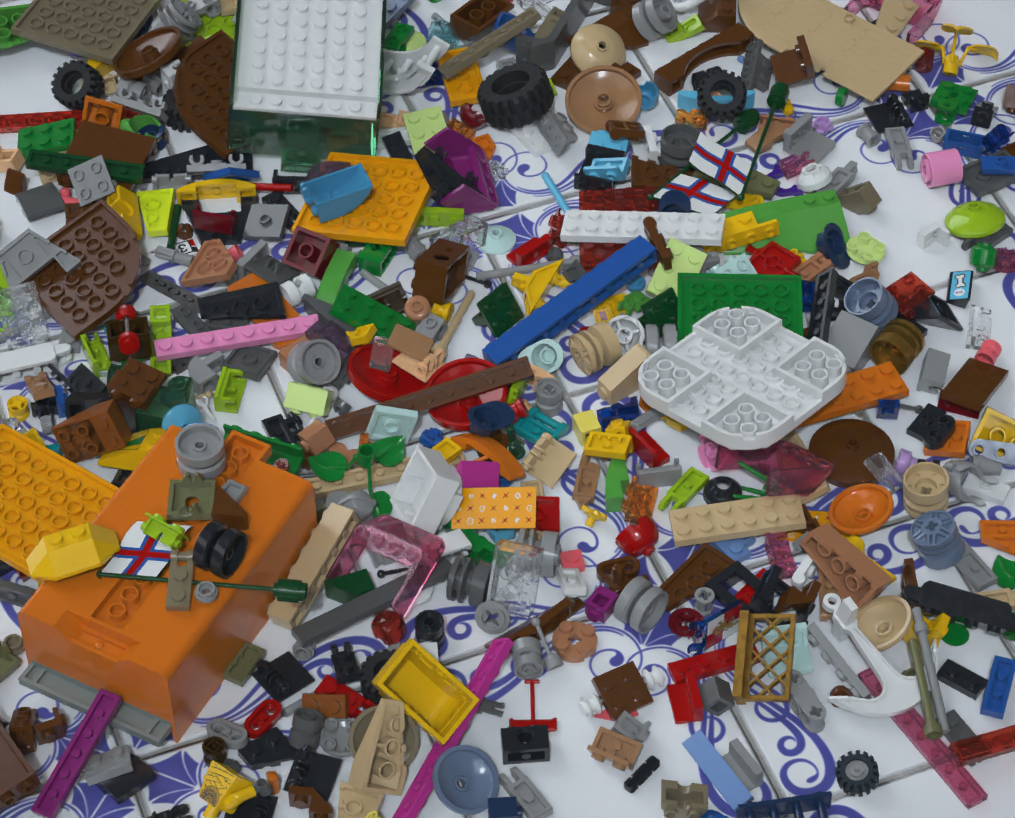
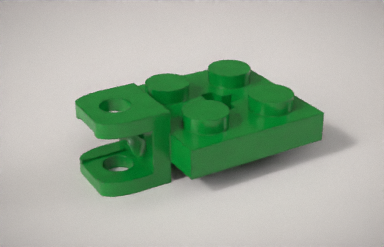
M942 80L933 94L929 105L937 108L934 121L950 126L954 123L957 114L967 116L978 96V90Z

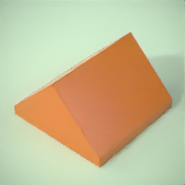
M86 95L81 123L83 120L120 129V122L125 118L126 111L123 105Z

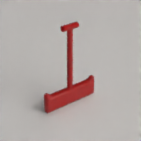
M525 680V684H530L531 720H514L510 718L509 727L547 725L548 732L557 731V718L535 720L534 684H539L540 680Z

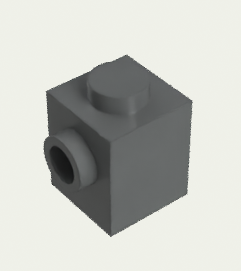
M713 675L698 686L704 707L703 710L719 717L735 705L729 682Z

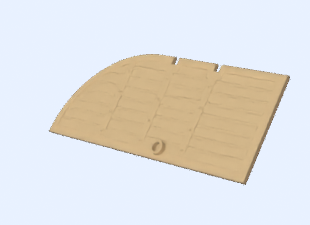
M738 0L741 18L757 39H762L765 45L782 53L795 49V45L798 44L797 36L804 35L815 72L825 71L822 76L848 88L850 91L873 103L925 53L924 50L828 0Z

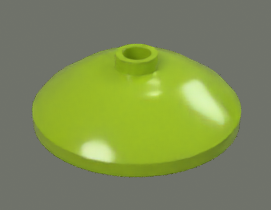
M969 201L954 207L946 215L945 227L951 234L958 237L981 238L996 233L1004 226L1006 221L1005 213L993 203Z

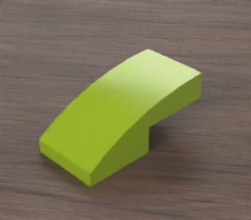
M696 13L682 23L678 21L677 28L664 35L668 43H673L692 37L705 30V27Z

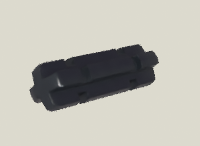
M653 755L645 761L646 763H643L631 775L632 777H629L624 782V789L629 793H634L638 786H641L653 774L651 771H656L660 766L658 758Z

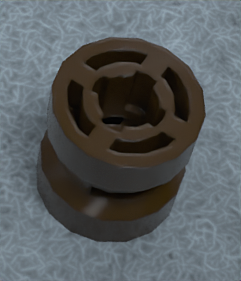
M217 736L204 740L202 752L205 765L209 767L212 760L224 764V761L227 759L224 740Z

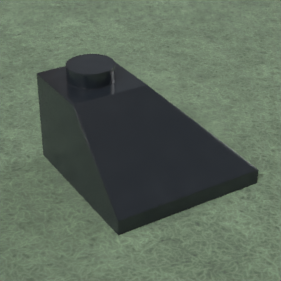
M923 288L905 304L909 311L908 316L916 322L919 321L924 325L959 332L963 330V327L946 301Z

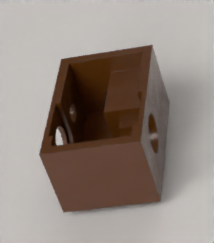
M442 238L431 244L414 262L415 277L411 282V288L413 289L412 297L415 295L423 296L430 302L443 305L465 283L470 246Z

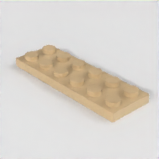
M798 491L668 510L675 547L806 529V519Z

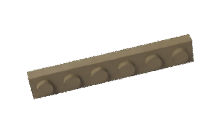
M530 7L437 67L439 73L446 80L455 77L458 72L472 66L478 59L486 57L495 48L503 46L512 37H517L526 28L534 26L542 17L536 9Z

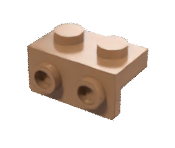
M600 726L592 746L588 745L587 750L592 754L591 758L602 763L604 760H608L613 763L612 767L625 772V769L633 771L644 745Z

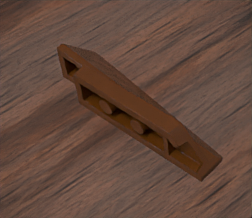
M566 597L558 604L495 639L508 637L514 642L518 638L529 636L540 641L537 629L531 623L533 618L537 617L540 619V627L544 637H546L559 627L561 622L568 620L585 607V602L579 597ZM491 640V641L487 642L486 644H484V647H485L487 650H488V648H489V646H490V644L492 643L493 640Z

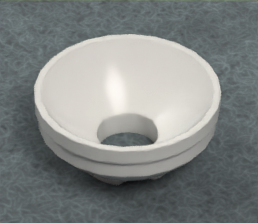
M810 163L802 168L797 178L798 187L804 192L819 190L831 182L833 175L827 166Z

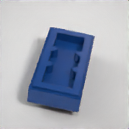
M981 156L982 174L1015 175V156Z

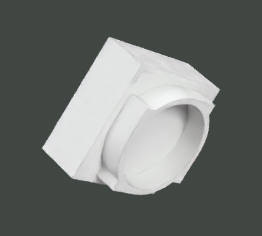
M420 445L416 446L390 498L391 504L410 533L432 538L436 530H441L442 526L453 518L463 499L461 476L453 465L446 462L440 451Z

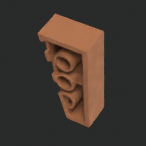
M828 523L811 530L799 543L843 599L850 596L858 606V610L871 600L877 598L894 580Z

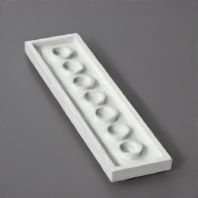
M566 210L560 239L561 242L628 243L630 240H634L641 235L649 242L643 225V219L649 216L653 217L657 222L658 234L662 233L666 244L670 237L687 245L722 246L726 214Z

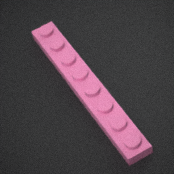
M313 314L153 340L158 362L213 353L218 350L225 351L298 339L310 331L317 336L321 335V327L318 315Z

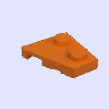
M955 420L956 430L945 445L938 450H930L924 446V456L965 458L971 431V421Z
M980 520V542L1015 556V520Z

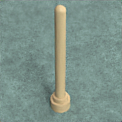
M473 290L467 292L439 343L432 346L429 353L433 354L435 349H443L446 357L447 345L475 296Z

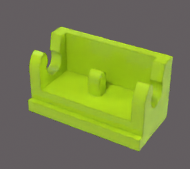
M94 332L95 338L92 341H88L86 334L80 335L82 350L92 372L100 378L103 377L99 375L101 371H115L98 333Z
M223 366L213 396L215 411L238 414L247 379L237 378L234 375L243 376V371Z

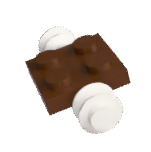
M631 661L594 677L591 682L599 697L592 692L587 700L582 696L580 703H578L580 712L583 716L586 715L588 718H592V712L595 711L597 714H601L602 705H604L611 721L618 719L624 710L630 714L651 705L654 700L648 689L654 691L656 684L663 687L666 680L665 674L661 668L653 665L652 671L648 672L644 669L641 677L635 663Z

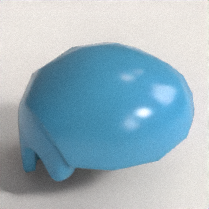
M646 81L645 84L639 85L642 93V111L651 110L657 105L659 99V89L656 84Z

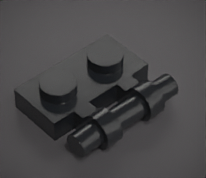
M293 411L287 414L288 418L286 419L281 414L261 420L262 427L269 438L276 437L288 444H297L296 441L301 442L297 434L304 429L302 426L303 422L300 416H297Z

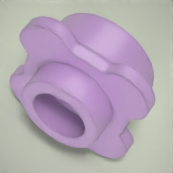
M819 116L812 122V127L820 134L833 131L834 126L830 124V119L826 116Z

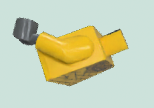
M228 758L224 761V764L212 760L199 792V797L208 803L203 816L206 818H217L220 811L233 814L240 804L255 797L256 793L259 792L262 797L269 796L273 792L272 787L263 778L258 779L255 783L256 786L253 787V782L239 774L242 767L236 760Z

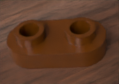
M633 556L603 561L597 566L596 576L600 582L605 583V579L611 575L614 564L619 563V565H624L625 576L633 578L638 576L640 572V562Z

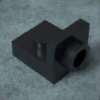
M920 89L901 94V100L910 113L928 109L930 99L928 93L922 94Z

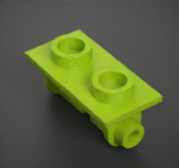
M145 512L149 519L147 522L144 521L140 527L145 535L158 540L160 535L163 534L159 541L171 549H180L183 544L182 539L190 540L184 534L185 529L175 523L171 526L166 523L167 520L161 515L155 513L153 516Z

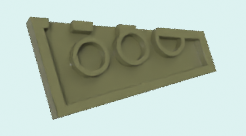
M753 169L746 193L772 199L779 189L781 181ZM697 170L692 175V177L717 185L716 181Z

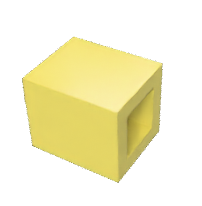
M592 409L572 415V430L580 446L583 447L590 431L601 432V425Z

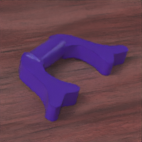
M775 164L774 170L767 176L772 178L783 177L784 171L779 169L778 164ZM793 185L788 189L779 187L775 195L780 197L803 195V191L799 190L797 185Z

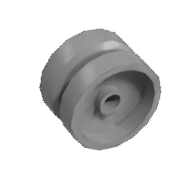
M641 0L632 7L634 24L639 33L649 41H654L663 34H667L677 28V13L670 0Z
M657 324L645 325V349L651 355L663 346L670 349L677 344L675 324H664L662 327V337H659Z
M319 338L297 343L291 349L287 359V367L290 376L295 382L311 386L330 383L337 377L341 368V357L335 345L328 340Z
M193 424L185 427L176 436L175 453L177 456V467L182 475L185 472H189L191 477H195V472H199L203 479H213L223 472L226 467V451L224 437L219 429L209 424Z
M637 576L620 593L615 603L614 617L624 624H630V627L641 635L646 634L662 618L669 602V595L660 587H653V584L644 577Z

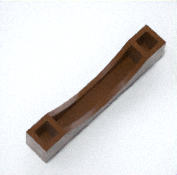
M738 22L678 58L673 59L666 65L659 67L654 71V83L659 90L670 97L684 88L687 77L701 64L716 58L740 56L745 53L748 44L754 40V33Z

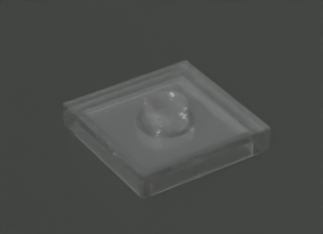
M882 452L868 457L863 462L891 495L903 490L902 475Z

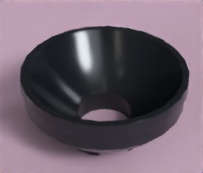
M727 476L714 477L705 484L703 499L706 504L742 500L733 498L734 494L742 495V488L733 478ZM719 483H726L730 487L728 489H720L717 485Z

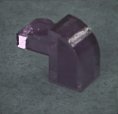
M318 320L305 331V336L309 340L319 338L334 344L340 353L341 362L353 352L349 337L332 320L327 324Z

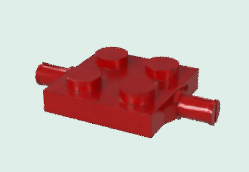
M771 240L767 245L759 249L751 244L746 246L745 251L752 255L749 261L758 274L800 275L793 270L802 263L801 257Z

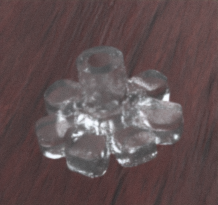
M498 160L490 162L489 167L493 181L497 182L498 178L501 180L505 179L506 175H508V168H504V163H500Z

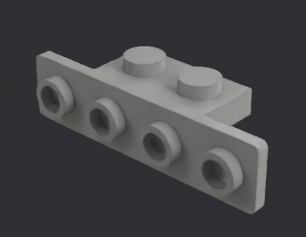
M548 111L542 115V118L534 121L553 151L558 155L562 152L568 141L574 143L578 137L573 131L574 127L567 122V117L560 112L556 114Z

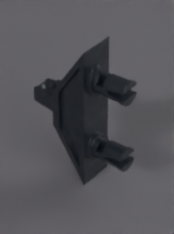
M423 146L414 155L429 186L435 190L431 196L435 202H438L440 198L445 197L462 184L485 196L474 187L478 181V175L472 180L474 172L471 171L463 178L443 161L448 155V151L441 154L442 146L437 147L434 153L426 146Z

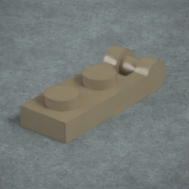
M171 549L166 611H190L195 567L192 560L193 550L179 552V550ZM179 561H187L186 566H178Z

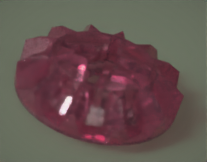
M1006 246L1003 250L997 248V262L994 269L1003 273L1015 272L1014 248L1008 250Z

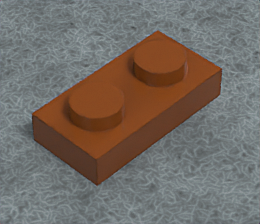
M303 693L302 708L318 710L324 715L323 718H348L349 694Z

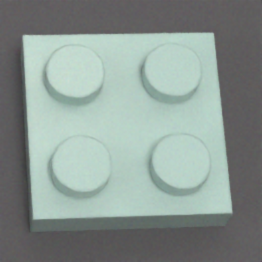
M376 405L365 432V439L380 440L386 437L403 435L404 445H407L418 419V411Z

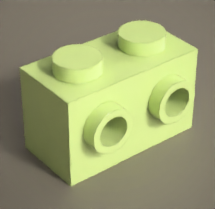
M295 381L289 382L283 407L290 408L289 412L293 411L296 414H302V411L307 412L309 417L312 418L316 416H329L334 391Z

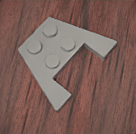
M29 228L0 250V266L19 313L34 303V300L24 290L22 285L49 263L56 260L68 275L82 264L79 258L74 257L61 247L59 248Z

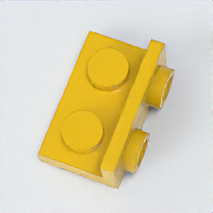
M590 431L583 450L584 455L626 460L628 453H633L634 446L631 435Z

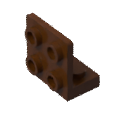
M804 35L797 36L798 44L795 45V49L770 56L777 82L792 85L816 78Z

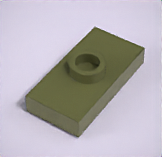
M246 641L222 673L223 679L243 687L257 668L256 663L266 656V650Z

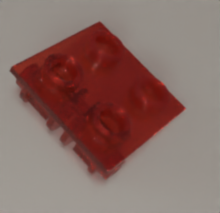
M912 271L886 287V290L898 302V312L904 315L905 318L910 319L915 317L914 307L935 294V291Z

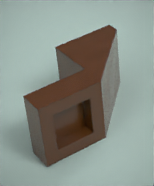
M290 785L288 792L290 807L298 809L309 808V818H334L333 809L314 788Z

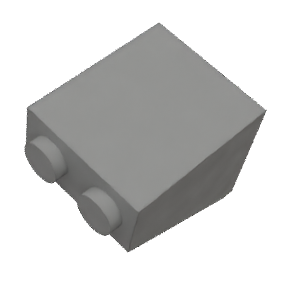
M841 310L829 331L828 343L839 349L844 355L847 374L862 370L871 359L870 345L880 334L878 326Z

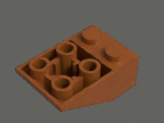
M114 399L95 404L51 427V431L66 458L73 463L124 448L132 436V432Z

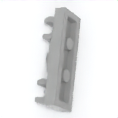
M122 87L119 90V96L112 94L110 98L112 103L123 105L125 109L142 115H151L159 121L167 123L169 118L164 113L168 108V104L164 101L158 107L159 101L154 98L151 103L152 107H149L146 101L141 99L134 101L135 93L131 90L125 96L126 90Z
M229 154L230 164L223 163L222 160H212L211 163L204 164L205 159L203 155H200V162L195 163L193 155H190L189 162L191 165H186L188 175H204V173L228 167L247 169L246 163H243V154H240V160L237 162L233 161L232 154Z

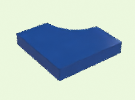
M233 167L204 173V180L236 179L247 182L260 178L259 171Z

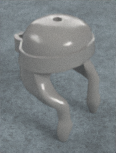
M951 460L943 465V468L949 475V495H954L961 501L986 506V503L981 498L968 496L963 492L962 485L967 476V471H971L979 479L989 484H999L997 478L984 475L978 466L966 460Z

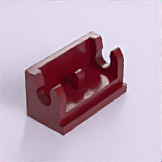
M197 204V209L192 211L194 229L232 235L238 223L236 210H231V215L205 212L202 210V205Z

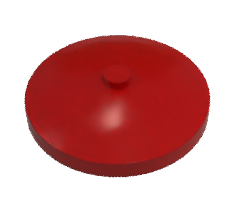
M370 343L356 348L351 353L346 367L351 383L363 394L381 402L425 389L427 382L424 383L391 362L402 352L388 347L384 343Z
M479 358L457 359L436 370L429 378L425 388L496 365ZM508 386L428 411V414L433 421L446 429L469 431L468 410L473 406L490 401L507 403Z

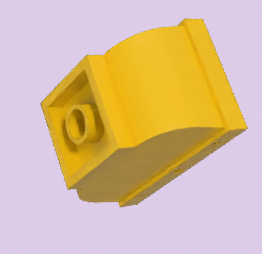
M411 638L399 646L371 681L383 698L403 701L404 713L440 745H444L480 700Z

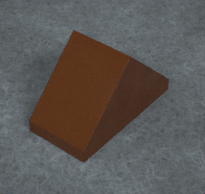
M221 487L217 488L211 512L212 520H218L227 524L229 529L236 528L243 531L249 529L247 513Z

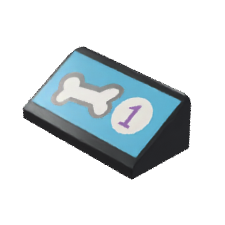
M974 271L950 272L946 303L966 308L971 297Z

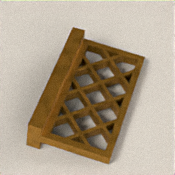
M740 610L732 697L737 705H746V702H790L796 614H750L749 610ZM756 621H766L769 624L761 633L755 629ZM781 621H790V627L783 633L776 627ZM774 629L780 636L770 644L764 636ZM762 639L767 647L757 654L754 651V645ZM784 639L788 643V649L780 654L774 647ZM772 650L778 657L768 665L762 658ZM760 661L766 668L756 676L752 672V666ZM783 661L787 668L778 676L773 668ZM770 671L776 679L766 687L760 679ZM757 682L764 688L758 695H750V688ZM781 682L785 687L784 695H774L770 690Z

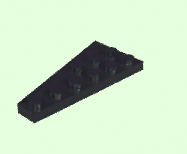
M251 141L232 155L233 161L237 162L240 160V154H243V163H246L248 170H253ZM206 145L147 162L145 164L146 171L142 184L152 183V176H155V174H169L170 178H173V174L187 173L186 165H191L189 162L190 155H193L195 163L200 162V155H203L205 159L204 164L211 163L212 160H222L223 163L230 164L229 158L224 160L210 146ZM192 175L193 180H204V175Z

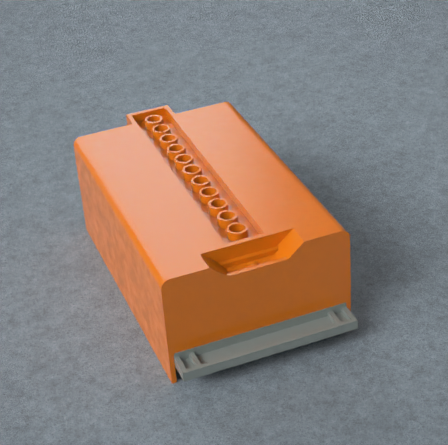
M175 425L169 426L91 522V524L114 530L119 545L133 524L137 521H148L149 518L145 515V512L153 516L157 513L167 520L170 479H182L183 476L177 467V456L175 453V438L183 428ZM232 430L224 440L226 467L220 475L213 479H216V489L222 487L228 479L248 487L249 492L238 504L247 513L249 529L243 531L248 539L247 550L239 568L230 578L221 579L213 575L211 571H204L194 567L193 580L273 587L274 582L278 583L279 578H288L291 567L296 564L302 548L307 545L313 529L317 527L314 487L304 478L265 463L272 455L271 445ZM192 497L188 498L185 503L188 506H192V502L198 504L199 500ZM167 520V524L175 523L177 525L192 526L185 534L190 540L182 539L183 544L181 548L176 550H179V552L193 550L201 531L212 520ZM114 555L100 567L58 581L44 580L17 613L28 661V667L18 678L19 684L84 714L89 710L100 689L116 694L123 701L109 725L156 747L161 746L171 731L173 741L176 743L180 741L225 680L222 673L245 642L252 643L270 619L267 615L268 607L276 598L271 591L217 587V598L210 603H201L196 600L194 594L197 585H193L190 611H166L167 582L109 577L97 578V571L103 570ZM179 561L178 566H186L187 561ZM170 563L159 577L169 578Z

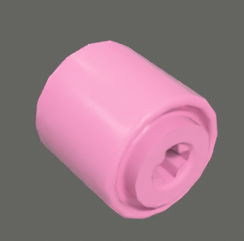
M956 148L924 153L920 162L921 175L929 188L960 183L962 181L963 165L961 156Z

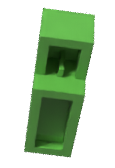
M337 248L325 271L315 298L333 305L343 285H349V277L357 265L356 253Z
M612 459L609 464L605 483L606 513L623 511V494H629V477L625 460Z

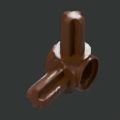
M615 563L614 567H612L611 575L605 579L607 589L620 595L625 586L636 577L628 578L625 576L624 565ZM641 575L642 577L650 581L648 575Z

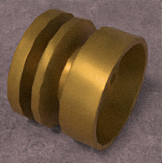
M900 318L892 319L871 343L869 349L870 356L876 365L891 361L898 373L903 374L924 349V336L913 323Z

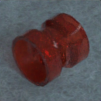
M920 47L925 53L914 63V69L919 73L926 74L933 69L935 53L929 47Z

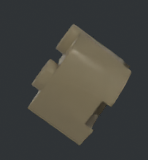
M661 779V809L664 811V817L701 818V815L705 814L708 810V785L691 783L689 786H682L678 784V781Z

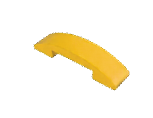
M236 179L202 180L176 189L177 203L180 205L182 200L237 197V203H241V197L257 196L255 184Z

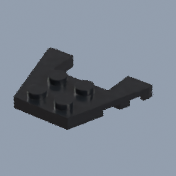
M241 197V211L236 212L238 223L232 235L194 229L192 211L197 209V204H200L199 199L182 200L181 205L201 246L204 241L219 238L224 245H239L243 242L242 235L251 205L259 204V197ZM231 211L217 214L231 215Z

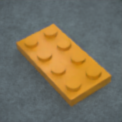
M468 47L447 50L437 60L438 67ZM477 61L472 66L458 72L453 78L446 80L441 75L450 107L462 106L466 102L469 104L479 103L477 91L483 79Z

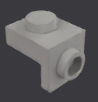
M624 710L614 723L611 731L643 743L650 734L648 729L652 723L648 720L642 724Z

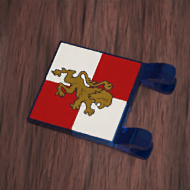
M740 599L703 621L691 622L688 630L691 632L697 629L698 631L694 633V637H702V643L690 644L687 648V653L697 652L693 656L703 654L705 650L736 633L739 626L742 601Z

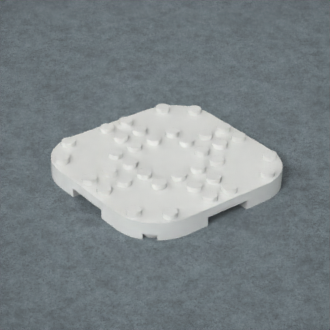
M741 306V309L734 308L731 310L729 307H724L709 313L692 325L693 332L670 349L663 346L645 359L638 371L639 393L645 403L730 450H753L770 447L840 394L847 381L845 357L839 349L815 336L808 340L783 327L782 319L764 310L750 306Z

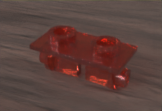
M559 208L555 215L552 214L549 219L548 226H550L548 235L552 238V246L556 245L562 249L567 246L568 242H561L560 239L565 215L560 214L561 208Z

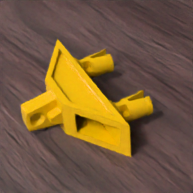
M564 259L536 269L531 275L515 272L512 276L511 285L523 292V302L527 317L535 309L546 304L544 300L552 287L557 285L565 289L573 284L569 283L565 276L561 275Z

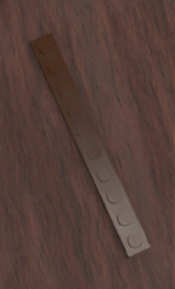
M524 356L325 420V424L328 426L334 439L338 441L366 432L376 405L414 410L421 414L533 378L534 375L528 357Z

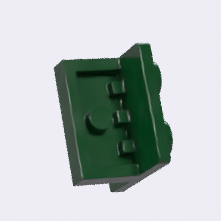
M504 282L477 303L480 312L472 318V321L475 325L488 326L494 338H499L522 319L524 314L508 284Z
M669 287L643 304L641 309L644 315L637 319L643 328H645L646 324H657L659 337H662V327L664 324H675L677 331V296L674 289Z

